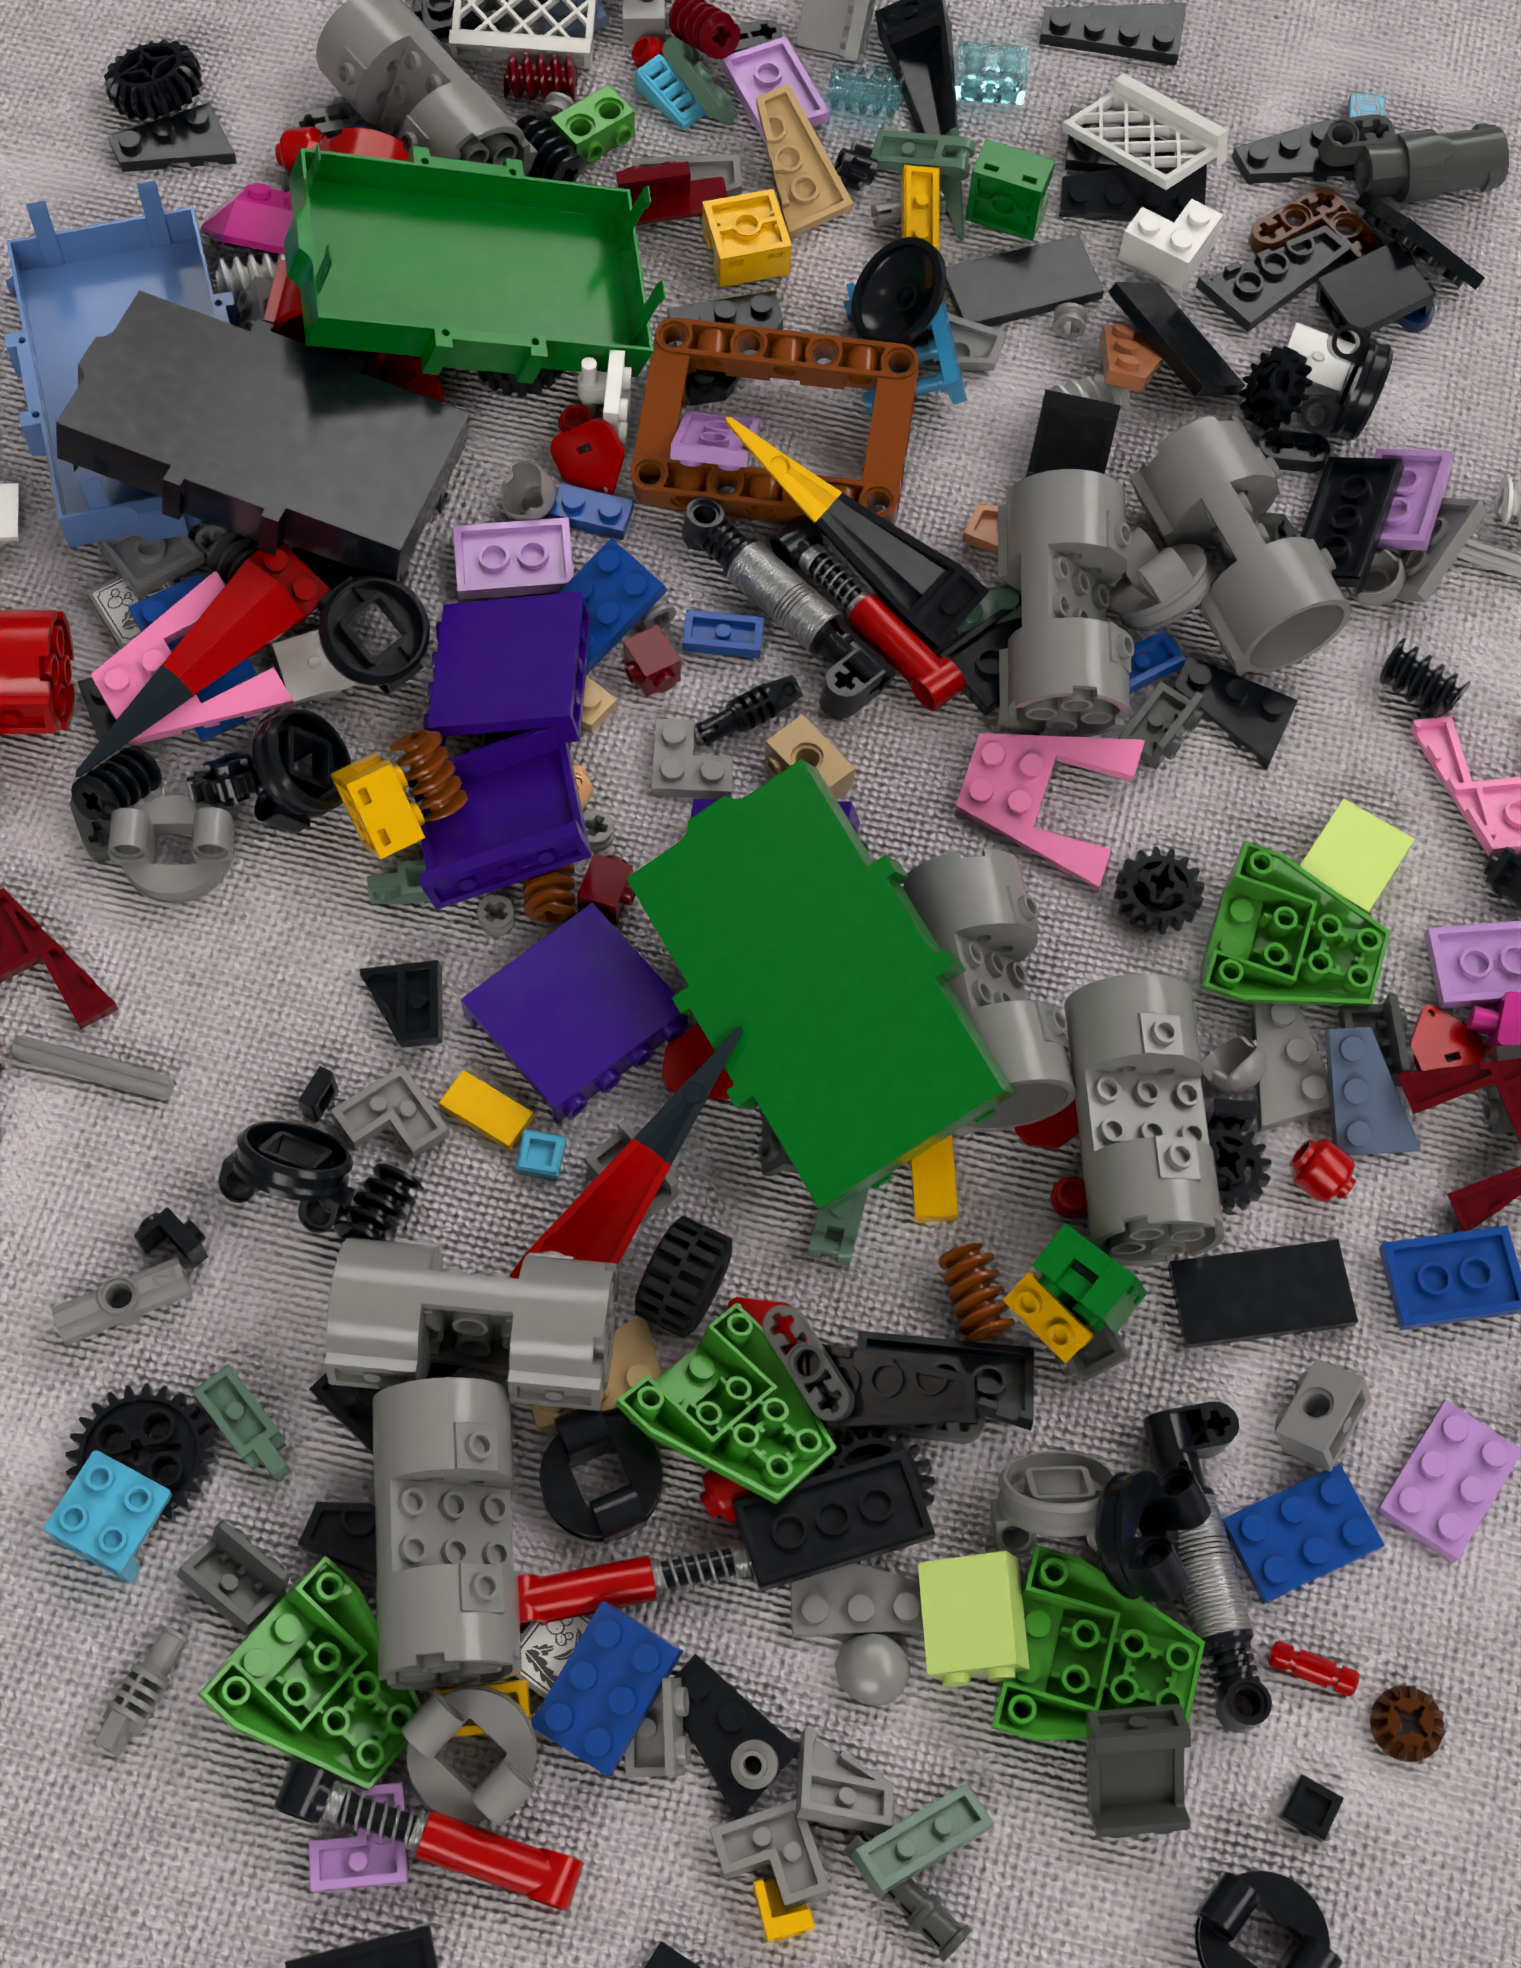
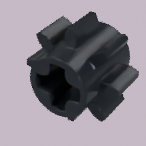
M853 142L850 150L846 148L840 150L834 168L838 175L841 176V181L845 187L860 191L861 184L869 186L872 183L878 167V160L870 157L873 149Z

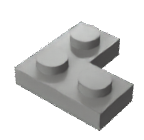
M655 718L651 795L720 799L726 795L732 798L733 756L694 755L695 720Z
M403 1064L331 1109L333 1118L355 1149L390 1126L393 1127L414 1158L450 1136L449 1128Z
M797 1799L710 1829V1835L724 1879L726 1880L771 1865L785 1911L831 1895V1889L808 1821L796 1817Z

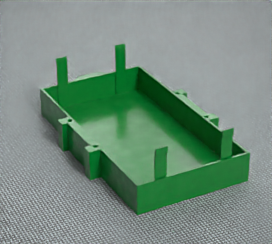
M317 143L315 149L300 148L289 176L293 219L284 239L287 278L298 286L301 294L306 346L419 356L423 374L439 375L443 367L511 373L516 375V382L533 384L542 368L581 372V362L586 357L596 360L597 371L607 372L610 350L625 351V367H632L631 377H638L654 352L649 320L666 296L663 280L657 283L647 300L645 294L636 224L645 208H648L651 203L648 185L643 188L634 206H632L630 189L524 176L522 160L505 158L502 165L433 157L430 156L429 148L412 146L406 161L320 150L319 143Z
M800 759L746 797L733 799L726 795L688 820L686 834L680 842L626 878L689 985L671 997L679 1012L696 1018L714 1051L720 1047L736 1028L742 1027L743 1032L724 1066L734 1083V1086L727 1089L726 1092L736 1108L751 1110L757 1106L761 1108L818 1208L835 1209L868 1187L878 1189L894 1178L890 1174L891 1172L971 1121H976L978 1124L982 1123L997 1113L993 1107L1015 1094L1014 1089L948 983L966 970L955 953L939 948L901 886L903 882L909 879L902 865L887 855H884L875 862L873 861L818 769L806 761Z

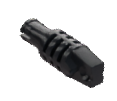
M793 675L762 683L729 700L725 710L702 722L699 721L696 723V728L699 734L715 728L714 731L701 738L707 746H710L713 742L736 730L739 733H745L771 720L802 697L803 693Z

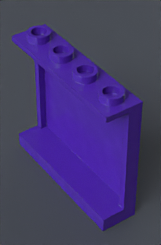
M583 592L444 604L442 619L436 623L438 649L432 653L434 679L433 682L428 684L430 710L429 713L424 715V730L439 732L442 736L440 746L444 747L446 736L549 727L559 728L564 743L580 741L591 616Z
M558 727L532 729L447 759L453 762L455 771L452 775L459 776L462 782L459 789L466 792L468 800L454 814L435 821H425V824L420 826L425 836L421 842L426 872L419 874L421 888L436 910L592 857L570 748L567 742L564 743ZM417 780L407 781L410 789L418 783ZM423 794L414 795L416 804L424 798ZM430 809L421 810L423 817L431 812Z
M593 903L582 909L461 999L464 1017L473 1027L479 1025L552 1109L553 1119L557 1124L565 1117L573 1118L581 1113L588 1105V1100L599 1091L606 1093L615 1087L620 1081L621 1075L632 1066L638 1068L644 1065L653 1056L654 1050L665 1041L671 1043L681 1036L688 1024V1015L681 1014L671 998L676 994Z

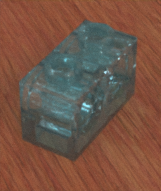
M959 42L955 69L956 100L1023 105L1028 79L1029 47Z

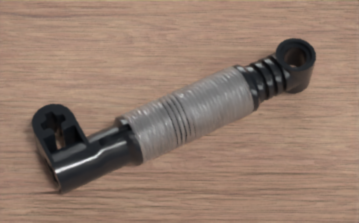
M698 497L690 501L686 508L682 538L685 544L693 550L706 551L717 563H720L723 567V574L733 585L815 656L822 655L833 665L826 673L819 699L820 708L825 714L836 719H846L868 704L890 684L895 676L896 668L847 626V619L840 611L760 541L743 536L736 527L724 518V510L719 502L708 497ZM848 679L851 681L850 689L846 687Z
M1206 1402L1160 1411L1145 1417L1142 1422L1156 1474L1159 1475L1161 1468H1189L1194 1473L1211 1506V1514L1202 1525L1190 1530H1177L1178 1556L1190 1577L1189 1585L1183 1592V1597H1185L1186 1610L1191 1620L1192 1633L1205 1641L1203 1653H1205L1207 1660H1213L1208 1665L1210 1671H1216L1212 1675V1680L1214 1683L1220 1684L1215 1687L1217 1695L1215 1704L1216 1716L1227 1730L1234 1733H1246L1264 1722L1269 1716L1272 1700L1268 1689L1261 1683L1260 1677L1253 1676V1674L1258 1672L1256 1665H1250L1255 1660L1253 1653H1247L1251 1649L1250 1642L1254 1636L1253 1626H1251V1621H1249L1248 1608L1245 1607L1244 1594H1242L1243 1590L1240 1589L1239 1576H1237L1235 1571L1236 1567H1234V1558L1229 1549L1230 1545L1227 1544V1534L1224 1531L1225 1527H1223L1224 1523L1222 1522L1220 1509H1218V1501L1216 1500L1214 1490L1206 1485L1199 1459L1213 1457L1222 1453L1237 1436L1239 1419L1229 1405L1222 1402ZM1189 1421L1193 1433H1198L1208 1423L1211 1429L1205 1430L1195 1445ZM1214 1429H1218L1220 1432L1217 1436ZM1235 1695L1244 1696L1250 1701L1253 1711L1251 1716H1244L1237 1711L1234 1705Z

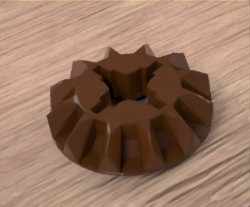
M1394 1686L1386 1690L1376 1699L1371 1709L1370 1727L1376 1743L1386 1754L1400 1761L1417 1762L1428 1758L1439 1749L1442 1738L1446 1733L1443 1722L1444 1712L1434 1702L1433 1695L1424 1693L1417 1689L1416 1686ZM1419 1710L1420 1713L1417 1715L1418 1719L1415 1722L1416 1727L1419 1729V1734L1411 1730L1397 1737L1396 1734L1400 1731L1399 1727L1403 1722L1398 1716V1712L1400 1711L1402 1714L1408 1715Z

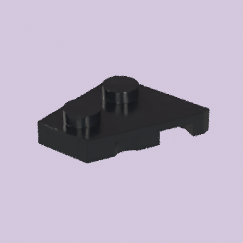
M438 960L360 969V976L375 999V1003L402 1048L443 1043L442 966Z

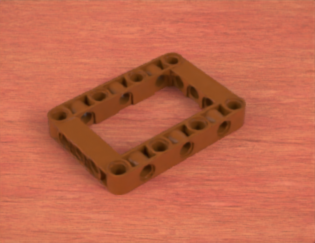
M677 317L668 318L658 325L655 332L654 352L651 355L630 470L633 491L640 503L649 507L686 511L687 505L691 500L698 497H708L721 504L724 516L788 524L799 516L809 518L764 468L741 467L737 471H727L720 469L718 464L703 463L701 466L691 467L682 465L680 460L670 459L671 443L679 428L681 410L686 408L685 387L687 376L692 374V372H696V369L725 372V376L770 381V378L800 381V385L844 390L845 387L874 389L876 393L862 480L817 476L869 510L874 505L885 506L887 508L885 511L874 513L895 525L898 516L918 384V355L913 348L900 343ZM673 341L683 342L681 345L678 346L668 345ZM746 350L757 351L753 355L742 354ZM823 358L832 360L828 364H820L817 362L818 360ZM902 367L907 369V371L896 373L892 369ZM650 477L659 479L651 485L643 483L645 479ZM726 486H730L735 489L733 492L729 494H722L718 492L720 488Z

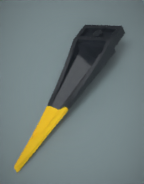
M732 417L725 418V423L884 603L933 649L937 651L988 594L989 590L963 566L842 493Z

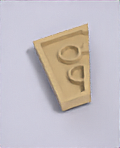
M636 1317L615 1330L607 1389L604 1390V1398L601 1403L603 1416L621 1412L615 1405L617 1399L645 1376L649 1375L654 1381L661 1376L648 1322L641 1317ZM531 1404L537 1433L555 1429V1418L576 1410L575 1408Z

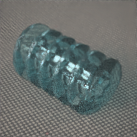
M833 63L828 96L832 110H838L841 102L844 101L845 110L850 113L855 104L858 103L860 114L865 115L869 106L872 105L874 116L879 117L883 108L886 107L888 118L893 119L900 106L904 73H902L898 82L894 83L892 71H888L884 80L881 81L878 69H874L868 79L866 78L864 67H860L854 77L852 76L850 65H846L842 74H838L836 63Z

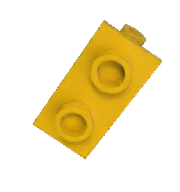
M1029 1271L1003 1301L1066 1364L1080 1348L1082 1349L1094 1337V1334L1089 1330L1090 1326L1088 1324L1084 1325L1057 1297L1037 1282L1040 1276L1037 1278Z

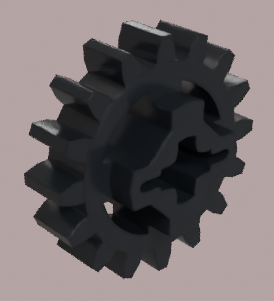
M1276 346L1272 347L1270 355L1262 352L1260 354L1261 362L1258 365L1251 363L1252 372L1250 376L1243 377V381L1247 383L1246 389L1239 392V396L1246 399L1240 405V409L1246 412L1244 418L1265 430H1268L1269 427L1279 430L1281 422L1289 425L1291 423V414L1293 412L1300 414L1302 412L1299 406L1301 401L1309 399V396L1304 393L1305 389L1313 385V381L1306 378L1312 371V367L1305 364L1307 358L1286 346L1282 349Z
M239 752L225 754L221 758L205 762L203 770L193 772L194 775L187 777L186 781L191 801L195 800L196 803L206 801V804L212 802L213 804L222 803L225 807L237 805L241 801L257 797L261 793L260 788H264L256 772L253 756H250V754L240 755Z
M1153 847L1151 856H1147L1142 850L1137 851L1135 861L1127 858L1122 868L1123 871L1118 872L1115 881L1118 886H1116L1114 898L1122 900L1118 910L1120 913L1129 911L1132 913L1129 920L1131 925L1139 920L1144 922V932L1148 933L1152 925L1158 926L1161 935L1166 933L1168 925H1172L1177 932L1180 931L1184 920L1190 923L1194 920L1197 913L1196 910H1200L1204 900L1200 895H1202L1205 883L1196 881L1200 873L1199 868L1189 870L1186 866L1190 858L1187 856L1179 861L1174 859V849H1170L1166 856L1161 855L1158 847ZM1162 882L1161 890L1163 892H1161L1159 899H1156V889L1159 883Z
M1220 1120L1217 1121L1213 1131L1208 1126L1207 1129L1209 1144L1214 1152L1220 1204L1225 1214H1230L1235 1203L1244 1211L1250 1205V1199L1254 1201L1260 1199L1264 1192L1261 1187H1266L1271 1176L1264 1172L1268 1171L1272 1162L1270 1159L1260 1157L1266 1149L1265 1144L1254 1145L1251 1142L1255 1132L1250 1131L1243 1136L1239 1133L1240 1124L1236 1122L1231 1130H1225L1224 1124ZM1250 1166V1181L1246 1185L1244 1182L1246 1176L1243 1172L1246 1167Z

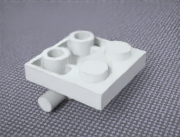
M610 350L607 372L597 371V362L594 358L586 357L582 360L581 373L578 376V397L581 400V405L587 407L593 415L596 413V404H604L603 420L607 421L614 428L621 444H626L628 433L627 417L628 413H630L632 367H625V351Z

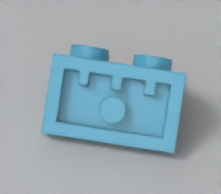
M95 1450L89 1456L43 1530L57 1544L132 1584L141 1569L133 1557L169 1502L172 1493L166 1487Z

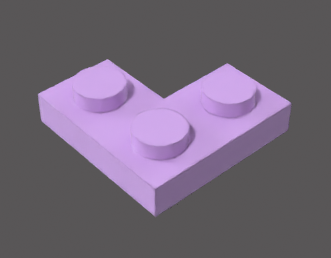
M403 1782L373 1785L368 1791L355 1787V1794L357 1795L363 1791L365 1798L371 1799L375 1796L376 1801L382 1804L387 1800L389 1806L394 1808L400 1804L401 1810L406 1812L405 1785ZM362 1828L357 1830V1836L309 1841L310 1891L312 1893L407 1884L409 1883L407 1848L404 1849L403 1843L399 1841L392 1844L391 1839L385 1836L379 1840V1834L373 1832L367 1836L366 1830Z

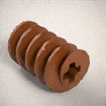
M418 730L399 738L389 748L391 751L404 750L405 754L399 757L396 763L399 766H411V769L404 773L406 780H417L418 783L409 792L411 796L424 795V798L417 802L420 810L430 809L431 812L424 817L425 821L429 822L454 814L465 805L468 796L464 790L459 789L462 784L459 776L452 775L455 771V766L452 761L446 760L449 752L446 747L440 746L442 742L441 734L437 731Z
M573 864L524 880L526 884L523 888L524 898L526 899L524 902V912L528 917L544 923H565L576 915V910L571 907L575 903V894L570 892L575 888V880L569 877L575 873Z
M971 1243L954 1248L941 1255L938 1260L941 1269L947 1270L944 1273L943 1280L946 1285L951 1286L948 1296L952 1302L957 1303L954 1306L953 1312L957 1318L962 1319L959 1322L958 1329L961 1334L967 1335L965 1338L967 1342H977L993 1338L1015 1325L1013 1318H1000V1314L1007 1311L1010 1307L1005 1302H995L994 1298L1003 1294L1005 1289L1003 1286H990L989 1282L996 1279L1000 1273L997 1269L985 1270L984 1266L992 1262L995 1257L992 1253L980 1254L979 1250L983 1247L981 1243Z

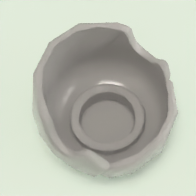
M530 460L516 463L512 466L513 478L511 481L501 485L504 497L502 507L506 515L513 521L542 519L554 505L557 488L550 474L538 463Z
M1388 549L1376 552L1364 588L1346 587L1347 591L1353 599L1365 606L1379 607L1393 601L1402 591L1405 581L1402 560L1397 559Z
M1236 1037L1211 1051L1201 1061L1202 1075L1215 1091L1226 1095L1246 1092L1257 1085L1267 1070L1266 1053L1256 1040L1252 1041L1254 1044L1252 1045L1245 1037Z
M869 1633L855 1636L841 1647L836 1659L837 1682L841 1689L861 1704L869 1706L888 1705L903 1693L910 1678L908 1657L893 1639L882 1634Z

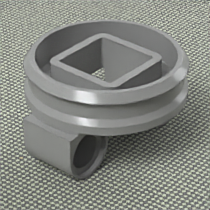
M1137 527L1131 532L1132 541L1129 545V561L1127 562L1125 573L1111 592L1110 605L1114 612L1120 616V622L1123 626L1137 631H1147L1168 625L1195 608L1204 599L1212 586L1214 568L1207 562V556L1200 546L1195 544H1179L1158 551L1145 531Z
M187 795L164 796L154 799L138 809L119 808L111 813L108 854L112 862L121 863L131 885L144 896L163 903L189 902L211 892L228 873L233 858L235 824L232 815L228 811L215 808L210 804H206L205 801L196 803L195 800L191 801L190 796ZM193 835L191 852L195 863L155 864L157 836Z
M1068 1451L1036 1452L1015 1459L1001 1472L998 1478L1000 1488L998 1499H991L990 1520L998 1549L1000 1551H1007L1015 1557H1022L1030 1553L1035 1547L1037 1534L1053 1537L1086 1535L1089 1546L1098 1553L1095 1535L1097 1504L1102 1489L1116 1473L1107 1464L1094 1457ZM1011 1525L1018 1527V1529L1012 1531L1005 1530Z
M468 1686L454 1689L442 1695L436 1690L401 1728V1732L408 1740L407 1767L411 1782L421 1799L436 1812L468 1822L490 1819L498 1826H503L537 1787L531 1780L537 1760V1741L533 1726L518 1703L500 1691L482 1686ZM469 1718L507 1753L476 1788L469 1784L438 1753Z

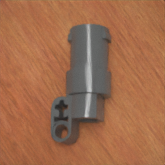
M1372 114L1334 120L1329 125L1318 148L1320 159L1327 165L1345 166L1354 164V177L1359 196L1365 191L1375 198L1392 196L1399 203L1433 200L1444 192L1480 188V192H1490L1493 188H1498L1504 183L1509 168V147L1506 135L1501 127L1487 123L1476 124L1471 130L1436 133L1432 129L1394 133L1392 122L1383 115Z

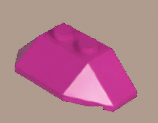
M262 183L248 184L208 217L201 226V233L210 235L212 238L222 242L285 255L284 239L293 219L290 191L274 190Z

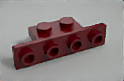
M667 161L661 165L643 168L632 166L623 171L615 172L616 188L630 189L632 206H634L643 188L647 185L649 186L651 203L648 208H645L636 225L702 216L703 201L728 197L725 181L721 176L691 181L688 161L678 163Z

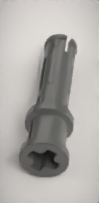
M861 1831L847 1845L843 1853L851 1859L850 1856L856 1848L873 1838L868 1832ZM911 1878L885 1893L908 1917L906 1922L909 1924V1929L912 1932L919 1931L939 1951L938 1958L943 1963L972 1932L968 1925L962 1926L941 1905L943 1899L938 1894L936 1896L933 1893L928 1895Z

